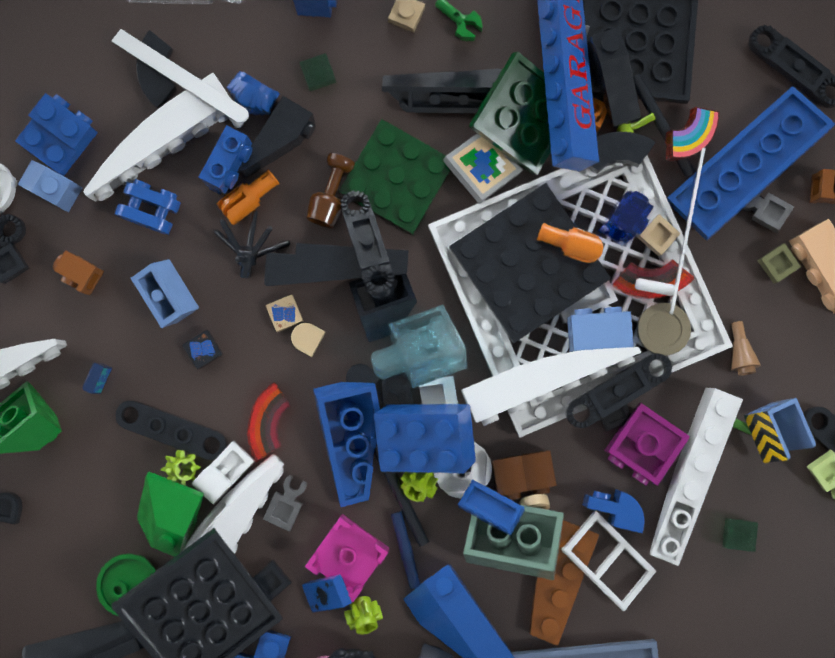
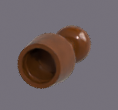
M329 153L327 164L332 171L324 193L316 192L311 195L306 219L322 227L334 228L342 212L341 201L335 195L342 174L352 171L355 162L343 155Z

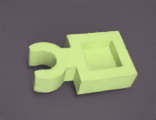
M829 450L806 467L824 491L828 492L831 490V495L835 500V452Z

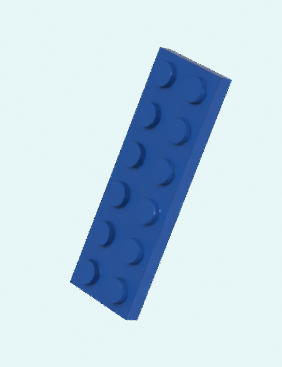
M792 86L702 166L691 226L706 241L709 240L833 129L835 123ZM697 172L667 197L669 205L685 221L688 219Z

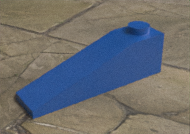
M339 382L314 388V397L340 507L367 501L370 496L374 449L377 444L374 414L380 410L376 386L374 383Z
M446 565L403 599L419 624L462 658H515L452 565Z

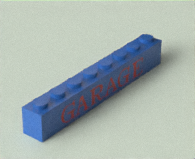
M537 0L552 166L579 172L599 162L583 0Z

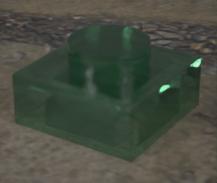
M326 53L299 62L310 92L336 83Z
M725 517L722 547L755 552L758 522Z

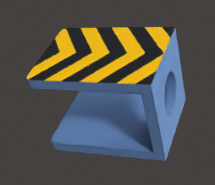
M797 398L771 402L744 415L764 463L787 461L791 458L789 451L816 446Z

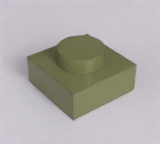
M785 243L757 260L773 284L780 282L801 267Z

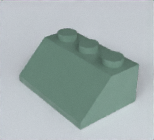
M521 505L525 507V512L511 536L479 518L471 516L463 553L466 563L554 580L564 513Z

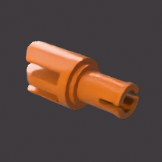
M267 169L265 173L249 185L247 183L238 185L217 202V206L225 217L228 218V221L235 225L260 206L259 202H261L260 198L280 183L270 170Z
M543 223L537 238L538 241L562 248L564 256L585 263L598 260L604 248L603 242L598 236L575 227L565 231Z

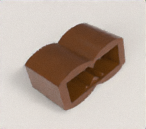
M549 450L491 460L496 492L510 500L522 498L521 492L532 490L533 495L550 493V487L557 486Z

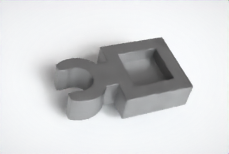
M768 192L765 199L758 195L742 210L754 211L753 221L778 233L794 206Z
M289 475L284 480V494L275 492L263 520L289 532L303 505L296 498L307 487V482L303 481L298 490L292 489L290 486V482L293 479L292 475Z

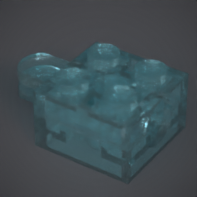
M444 305L388 324L392 346L373 352L371 357L374 374L378 378L384 380L405 372L412 388L468 368L466 347Z

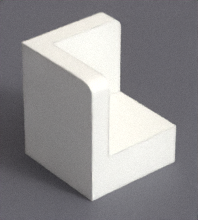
M453 376L418 382L422 404H458Z

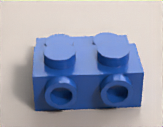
M45 93L28 114L32 119L15 142L58 174L65 176L98 132L90 126L93 121L78 110L74 114L68 110L71 104L62 97L55 94L52 98Z
M226 125L199 175L201 181L210 190L221 195V193L225 194L228 188L232 189L239 177L237 171L242 162L246 163L253 150L249 137Z

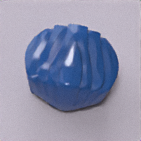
M241 71L235 75L226 87L236 103L247 109L249 114L258 116L271 115V109L274 107L273 104H275L280 94Z

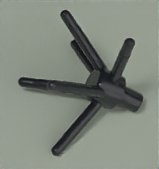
M257 210L252 212L247 245L239 246L225 219H221L220 224L227 237L219 230L214 231V234L237 254L235 261L240 265V277L242 278L251 277L252 266L256 265L257 258L290 245V241L287 240L260 250L272 231V227L268 226L253 247L258 216Z

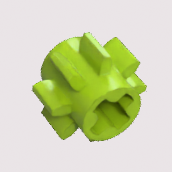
M177 450L176 457L165 456L167 463L165 467L161 468V471L167 473V479L177 480V483L186 485V481H194L196 479L194 475L196 470L201 469V466L193 462L196 457L195 454H188L185 457L183 450ZM180 463L182 464V470H184L182 474L179 473L180 468L178 467V465Z
M404 472L401 478L404 481L401 489H404V494L412 501L424 502L426 496L433 498L437 490L435 485L438 478L434 477V473Z
M368 596L357 597L354 602L351 601V604H349L350 610L344 611L346 623L349 625L350 630L356 629L358 634H368L375 631L378 627L377 620L383 619L377 600L371 602V598Z

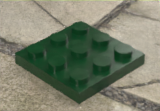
M517 51L512 52L468 127L532 175H538L551 153L544 72Z
M381 119L357 159L353 170L350 171L338 192L342 196L353 190L354 192H357V190L361 193L364 192L368 196L375 215L413 236L451 170L443 162L446 155ZM353 201L361 207H364L361 202Z

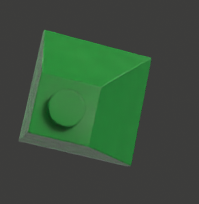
M28 381L0 403V454L40 450L62 432L57 415Z
M147 473L137 520L152 548L174 557L184 550L187 542L193 535L204 493L155 473Z

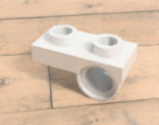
M232 441L218 458L199 474L192 485L198 491L204 493L203 496L215 505L255 460L235 441Z

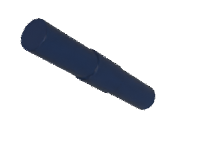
M402 511L391 514L409 588H417L421 584Z

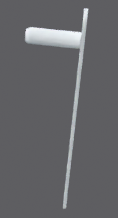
M120 29L111 40L114 44L228 116L236 128H241L244 122L247 121L249 117L247 109L124 30Z
M702 148L675 285L642 278L636 279L635 283L637 290L672 296L669 312L671 315H673L705 148Z

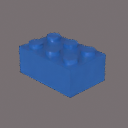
M388 404L374 414L381 472L465 473L476 462L470 404Z

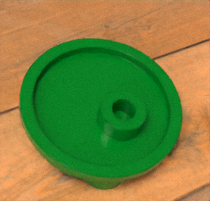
M122 554L110 559L100 570L96 582V592L102 606L111 614L118 616L113 611L111 604L156 571L155 567L144 556L137 554Z

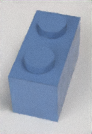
M170 259L151 263L131 277L132 282L161 328L178 323L199 309V306Z
M622 307L604 308V313L593 314L592 309L574 310L575 315L567 317L570 352L634 347L631 311L622 312Z

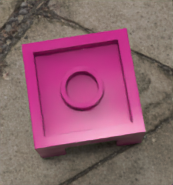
M342 514L305 567L315 575L319 572L326 577L341 575L350 599L354 602L378 564L382 563L388 554L389 547Z

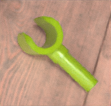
M651 113L633 123L618 126L617 132L634 133L635 129H639L656 118Z

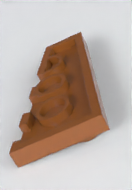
M563 520L554 580L536 577L529 628L530 635L557 646L585 575L561 550L581 527ZM588 530L571 550L587 567L599 537L598 533Z

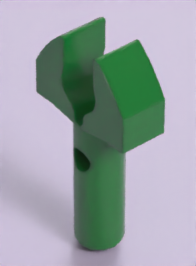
M437 0L436 8L457 24L455 36L462 41H475V35L466 29L465 24L473 25L478 31L482 32L483 26L480 15L474 10L470 14L463 15L446 0Z

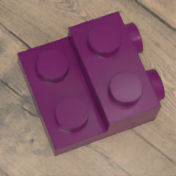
M638 403L624 426L618 429L604 451L610 454L607 459L620 469L626 465L634 471L632 477L643 485L647 486L650 482L658 486L690 436L644 404Z

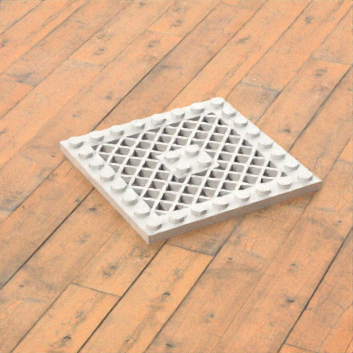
M648 156L645 157L638 168L628 163H615L606 166L598 174L589 168L579 172L562 168L485 200L481 204L478 203L428 224V228L492 377L520 366L519 363H529V361L520 358L526 344L540 349L536 360L542 359L544 352L553 355L567 353L569 348L568 333L554 328L559 315L564 324L567 323V317L575 315L574 310L592 309L593 312L600 309L598 313H604V308L611 307L609 304L618 301L615 293L626 297L622 312H627L631 300L645 304L642 313L648 307L658 304L653 302L654 298L646 299L630 295L613 284L617 281L619 274H623L626 270L623 268V264L627 255L641 260L637 268L639 271H643L646 262L660 267L659 270L669 263L678 268L684 236ZM622 176L624 181H621L616 178ZM547 183L562 207L573 211L571 215L573 223L578 213L592 219L587 232L592 233L596 221L610 226L606 239L599 237L603 242L604 248L598 260L603 267L615 272L611 282L607 281L553 317L550 326L547 324L541 325L540 328L547 330L542 344L529 340V334L518 340L521 344L517 354H515L508 335L449 249V246L538 187ZM606 183L602 194L590 190ZM611 184L625 189L621 201L607 197ZM580 193L576 205L563 201ZM629 193L636 208L625 204ZM585 195L599 200L594 213L580 207ZM603 203L618 208L613 220L599 215ZM623 210L636 215L632 228L618 222ZM658 214L681 233L661 256H658L659 260L649 256L651 249L647 246L643 254L630 249L634 236L638 237L641 234V231L637 230L640 221L642 220L646 228ZM615 228L629 234L625 246L611 241ZM688 245L686 246L682 273L690 280L678 289L677 301L689 318L691 335L688 343L682 350L675 354L667 355L671 361L672 372L733 347ZM608 247L622 252L617 265L603 260ZM670 296L668 303L672 302V296ZM631 315V320L637 323L639 317ZM636 327L633 335L634 347L636 345L643 347L638 339ZM552 333L566 338L561 352L547 347ZM646 351L634 356L635 362L618 368L617 364L606 368L607 374L595 379H591L590 375L579 380L581 385L564 391L563 387L552 391L554 396L537 403L536 398L525 402L527 408L510 414L509 410H507L518 437H523L565 419L566 407L572 400L653 353ZM653 360L648 367L650 374L655 377L661 376L664 371L663 364L658 360ZM584 405L576 406L573 410V415L586 410L587 407Z

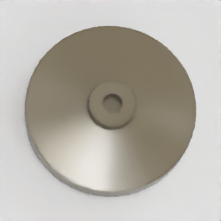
M671 303L652 305L640 315L637 322V336L647 351L667 356L679 352L688 343L691 335V324L686 313L676 305L673 315L669 314Z

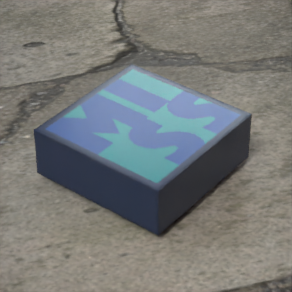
M94 363L83 384L82 390L91 394H101L112 367L101 363Z

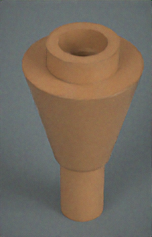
M743 321L731 323L734 336L731 371H738L739 376L756 373L755 368L760 367L761 364L749 340L746 339Z

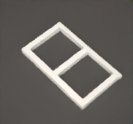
M594 511L561 549L622 611L627 609L656 573V570L597 511ZM597 521L618 544L593 573L571 550L594 522ZM625 549L646 572L621 601L600 580V577Z

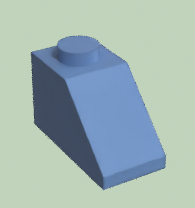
M31 160L18 183L21 187L67 212L70 211L82 190V187L33 160Z

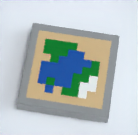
M478 133L443 159V162L479 204L523 171L515 161Z

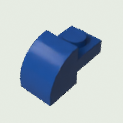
M615 489L613 500H610L611 494L594 490L593 495L584 494L582 505L589 509L610 513L608 523L613 527L643 533L644 514L642 508L629 494Z

